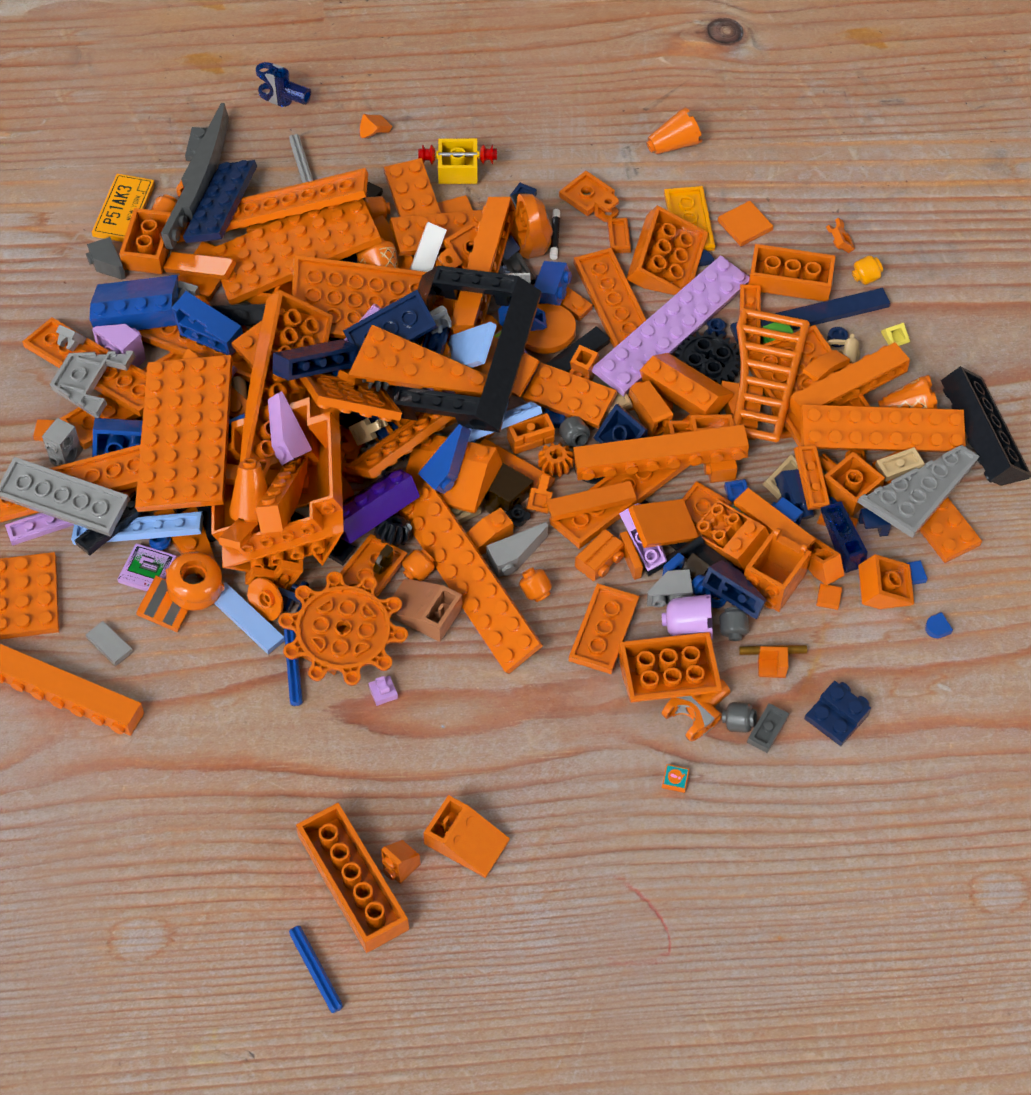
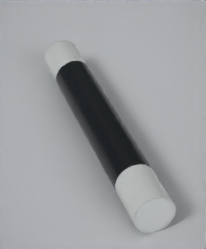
M554 209L552 212L553 234L550 245V259L552 260L558 258L559 209Z

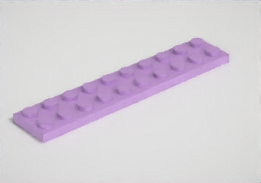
M720 255L594 365L592 372L624 397L633 384L642 381L640 369L653 355L672 354L679 344L682 345L683 340H687L689 335H693L736 297L740 293V284L748 285L750 277Z

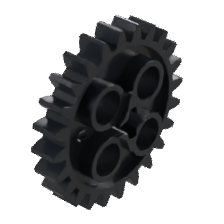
M704 331V335L696 332V337L689 335L688 340H683L682 345L679 344L677 351H675L676 358L720 385L722 381L734 382L735 376L738 377L741 368L740 350L735 349L736 343L730 344V338L724 340L723 334H720L718 337L715 336V331L711 335H708L707 331Z

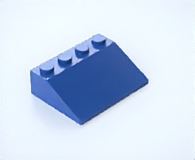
M178 275L97 284L90 303L89 320L92 327L126 324L130 328L142 330L177 325L172 306L178 301Z

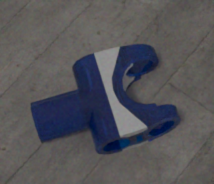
M262 62L256 66V75L266 82L258 88L259 96L262 99L281 107L289 106L292 100L303 105L308 103L311 89L291 82L289 71L286 68L269 62ZM263 68L269 69L265 72L260 71ZM264 89H270V92L264 93L262 91Z

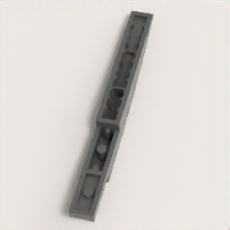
M225 103L220 104L181 179L184 189L161 232L166 249H174L183 229L187 226V222H191L217 170L229 122Z

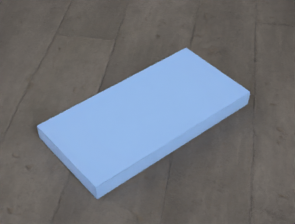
M488 322L451 335L448 342L451 350V359L470 368L485 364L497 327L496 324Z

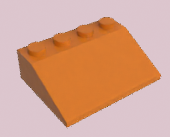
M657 205L646 215L626 279L644 289L676 295L695 278L708 232Z
M432 434L426 442L419 443L410 453L405 472L412 476L416 488H419L426 482L418 473L448 437ZM468 442L460 472L453 487L445 492V494L439 492L449 508L476 513L502 466L497 448Z
M710 632L619 643V662L630 702L722 692Z

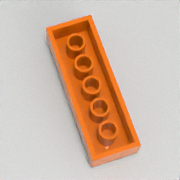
M339 803L296 824L300 841L366 954L409 930L407 916Z

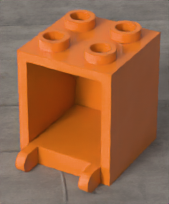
M779 528L771 532L746 566L744 573L746 579L766 599L764 605L780 612L805 577L811 556V551L808 550L809 545L804 543L801 546L781 535L782 530Z

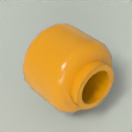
M868 255L854 263L852 275L856 282L860 281L863 285H868L881 278L883 267L877 257L874 258Z

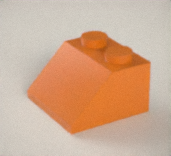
M874 554L858 565L863 605L877 609H887L914 604L910 564Z

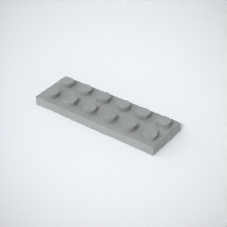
M16 457L13 458L0 482V499L110 537L130 501L129 496Z

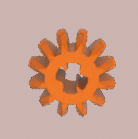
M551 442L550 447L544 445L542 451H539L538 466L542 468L543 472L549 473L552 477L557 475L560 478L562 473L568 475L569 469H572L574 465L573 452L570 451L569 446L562 447L561 442L558 445Z

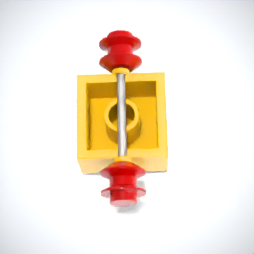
M477 138L438 139V151L436 153L433 145L429 149H425L424 145H422V149H418V159L422 158L423 163L430 161L432 165L435 162V157L438 159V184H478L479 156L483 164H485L486 160H490L492 164L493 160H497V148H493V144L491 148H486L483 144L479 152L477 150Z

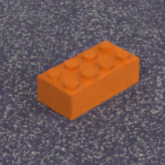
M755 244L748 285H761V292L828 301L832 286L835 255Z

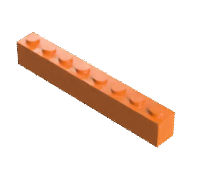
M488 197L487 203L483 207L482 219L478 223L477 236L474 237L473 250L469 253V263L465 269L493 273L499 272L516 210L511 197ZM459 291L458 300L454 304L453 317H450L452 323L450 328L454 334L484 324L492 295Z
M744 424L573 447L577 480H591L593 478L635 474L644 471L653 472L659 469H675L682 466H697L699 464L719 463L726 460H741L748 458L749 450Z
M0 644L1 684L5 682L19 692L26 691L38 700L45 699L59 709L64 707L78 717L85 716L99 726L104 724L118 734L125 733L131 736L143 717L144 710L140 702Z

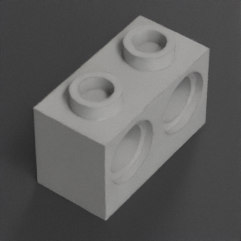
M59 418L53 422L42 436L49 461L55 466L74 462L82 452L75 426Z

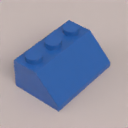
M95 418L92 457L140 445L142 421Z

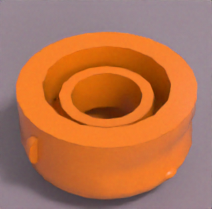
M196 551L181 554L165 570L169 597L176 605L183 609L193 611L208 608L218 600L225 589L220 566L210 555ZM194 573L204 577V580L198 584H189L184 581L188 575Z

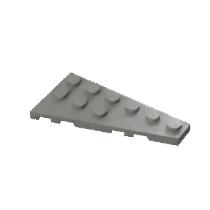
M960 445L943 454L941 458L935 461L931 460L925 466L919 469L915 468L892 480L890 484L884 487L880 486L868 495L860 496L858 503L913 538L976 464L980 456Z

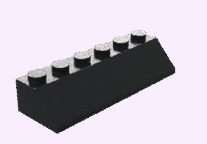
M961 366L941 380L944 387L943 392L952 403L951 409L964 410L965 432L968 435L967 441L975 449L977 455L980 456L978 462L985 470L984 475L986 479L1000 486L1030 479L1031 473L983 378Z

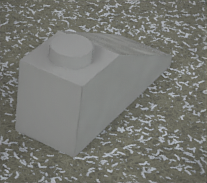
M546 522L486 546L487 559L497 577L507 576L518 570L548 537V524Z

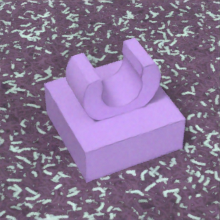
M382 676L368 683L376 706L398 699V694L390 676Z

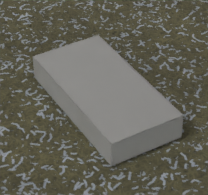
M104 621L86 634V638L114 666H117L133 653L132 648Z

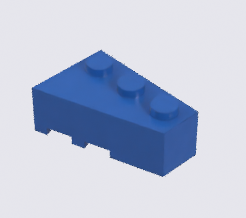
M185 291L172 306L180 335L225 355L232 356L236 351L232 347V342L243 334L242 327Z

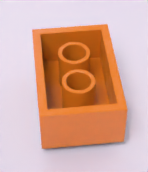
M134 208L119 253L124 270L155 274L163 273V266L166 263L170 249L165 248L161 232L171 212Z

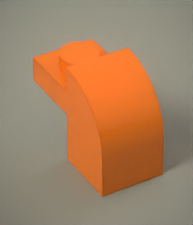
M579 345L570 361L571 370L569 373L593 381L595 374L592 372V369L599 362L598 352Z

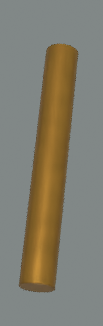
M807 645L768 646L788 647V654H807ZM739 646V655H759L761 646Z

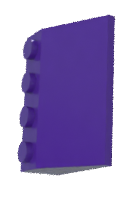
M400 469L388 473L343 502L344 532L340 538L348 543H352L419 498L420 495L412 476Z

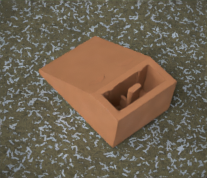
M404 579L392 596L398 597L402 601V608L390 618L441 642L462 610V594L443 585Z

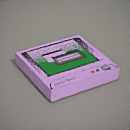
M136 543L118 577V582L148 591L155 576L166 580L165 570L176 558V555Z

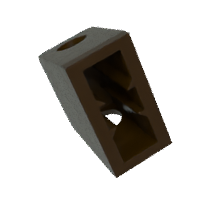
M502 463L499 472L485 495V499L488 501L484 506L485 510L490 514L499 508H502L504 511L512 510L514 505L521 504L529 497L530 488H533L534 481Z

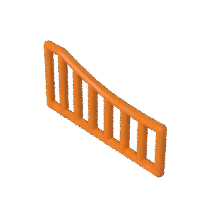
M747 308L741 310L736 326L741 368L738 397L733 415L734 426L740 425L741 418L775 425L773 433L745 428L747 437L771 442L780 441L810 325L809 321ZM747 317L800 327L799 335L746 325ZM745 333L796 343L795 350L746 342ZM748 350L792 359L791 366L787 367L748 359ZM749 368L788 375L787 381L782 383L749 376ZM748 384L783 391L782 400L747 393ZM745 401L779 408L778 416L744 410Z

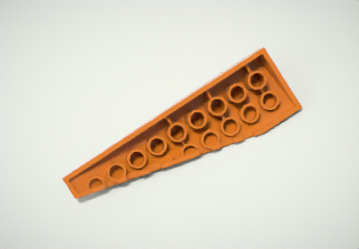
M281 290L266 300L250 379L241 443L240 463L247 458L256 459V461L261 463L264 476H266L271 466L270 462L275 456V451L271 444L268 399L282 391L290 405V403L302 400L306 391V387L300 378L288 381L273 374V353L328 342L333 315Z

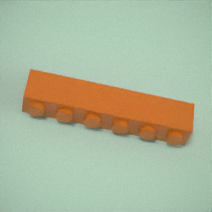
M895 342L888 346L885 345L879 351L871 355H865L855 363L848 364L844 369L832 372L826 378L813 382L809 387L797 390L791 395L789 409L800 421L801 405L843 406L906 373L910 358Z

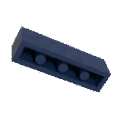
M340 339L273 353V374L289 381L351 368L357 357L358 346Z

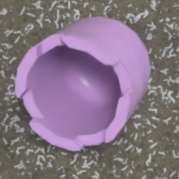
M711 595L672 599L667 605L666 613H662V626H667L670 636L710 632V637L713 639Z

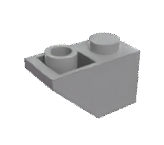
M690 570L667 571L648 591L647 607H663L668 605L669 601L674 598L692 596Z

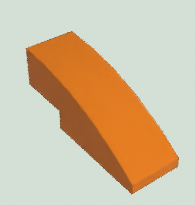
M732 414L690 415L689 420L668 421L665 435L734 426Z

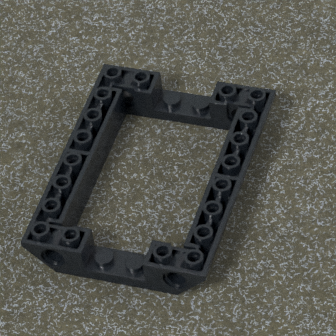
M437 266L422 275L417 289L429 312L433 310L437 298L436 295L457 300L459 291L494 295L496 305L509 306L481 398L394 385L389 386L386 392L401 410L402 419L418 421L420 412L456 417L458 425L461 424L471 429L500 433L540 301L541 290L516 275ZM424 335L412 342L421 346Z

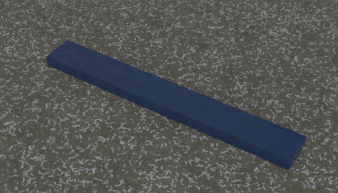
M879 288L774 314L807 320L810 323L809 326L888 308L890 307V301L884 289ZM761 320V328L774 322ZM736 322L730 325V329L738 344ZM789 325L792 330L800 329V327Z

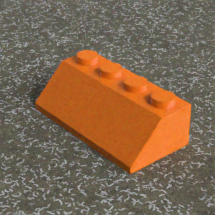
M670 353L653 355L640 369L642 383L649 380L661 396L691 415H717L734 396L733 392Z

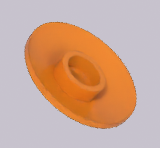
M257 578L250 583L247 592L249 604L267 621L277 619L283 611V599L277 586L266 578Z

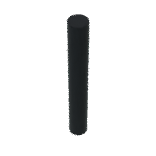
M699 536L666 556L667 562L678 553L684 556L705 543L703 538ZM667 562L659 565L658 567L650 570L649 572L646 568L644 569V571L649 577L657 571L661 570Z

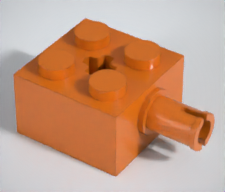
M854 452L849 454L839 464H836L825 453L819 457L822 469L827 472L824 475L828 496L833 497L840 504L841 508L851 516H854L864 507L858 503L860 496L868 495L880 486L883 487L885 477Z

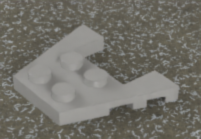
M108 351L107 354L96 355V352L69 353L51 381L50 387L53 391L90 415L99 418L107 405L106 400L90 394L108 366L127 371L136 356L134 351H126V354H116V351Z

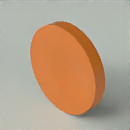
M538 304L537 308L545 312L547 328L530 331L525 348L542 354L563 350L571 344L576 335L574 316L569 310L560 305Z

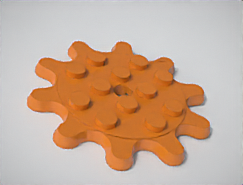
M333 571L326 576L327 585L322 591H313L305 585L296 588L295 597L302 603L301 609L296 613L281 614L278 622L282 628L296 633L295 640L285 645L283 649L284 655L290 660L299 657L309 658L312 662L308 671L310 679L318 682L328 672L339 671L343 674L344 681L348 685L355 686L361 679L360 669L362 667L373 665L381 671H387L391 668L392 658L385 652V647L390 643H403L408 637V631L404 627L393 625L390 621V617L402 608V601L398 597H389L382 600L374 595V590L377 587L376 578L365 576L358 585L348 586L344 583L342 575L339 572ZM341 625H346L349 627V630L341 634L337 628Z

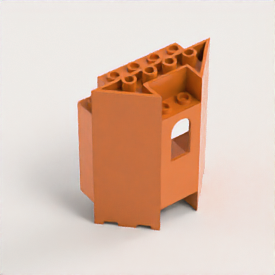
M310 397L290 403V407L312 448L310 452L300 457L301 459L308 458L306 472L308 473V492L301 493L296 507L297 509L309 505L310 517L291 522L290 519L283 531L261 533L259 529L256 533L252 534L251 539L241 549L222 546V568L249 572L253 566L275 570L281 560L294 561L311 555L322 566L324 565L344 532L338 408L318 409ZM244 418L231 422L227 464L239 465ZM275 455L270 462L271 466L269 469L281 470L283 465H281ZM225 484L224 505L212 506L211 534L218 542L219 537L235 522L230 517L229 511L234 485Z

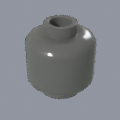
M578 416L568 417L559 427L560 436L570 447L583 446L590 437L589 427Z
M729 607L720 614V632L722 636L728 637L729 641H740L742 636L749 633L748 614L737 607Z
M731 702L727 710L724 709L722 712V723H726V727L730 732H750L752 727L756 726L757 711L753 709L750 703Z

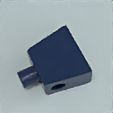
M799 470L782 471L775 477V482L781 496L803 511L802 519L814 517L813 510L807 509Z

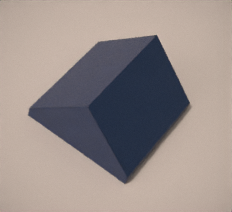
M615 404L593 438L600 444L647 437L648 429L619 404Z

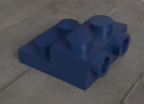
M834 680L821 694L819 701L808 711L804 719L839 746H842L869 716L871 707L865 697H856L852 694L850 687L846 683H837Z

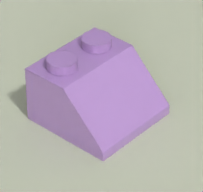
M126 324L96 326L92 329L95 342L107 350L116 351V354H126V351H134L136 357L132 364L136 367H139L146 360L145 348L141 340L142 336L137 329L130 328Z

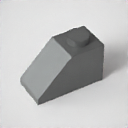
M110 237L87 244L89 253H86L89 265H94L96 272L121 280L126 279L123 265Z

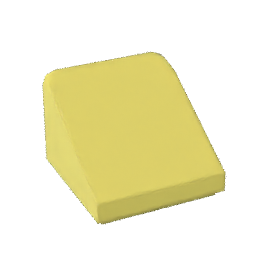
M904 323L881 330L888 345L895 342L900 346L910 342Z

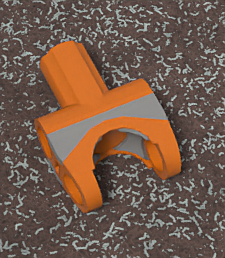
M720 679L722 692L671 698L661 714L666 719L679 714L689 716L693 720V726L687 731L685 737L691 742L695 741L709 732L721 720L722 713L715 706L731 693L725 681Z

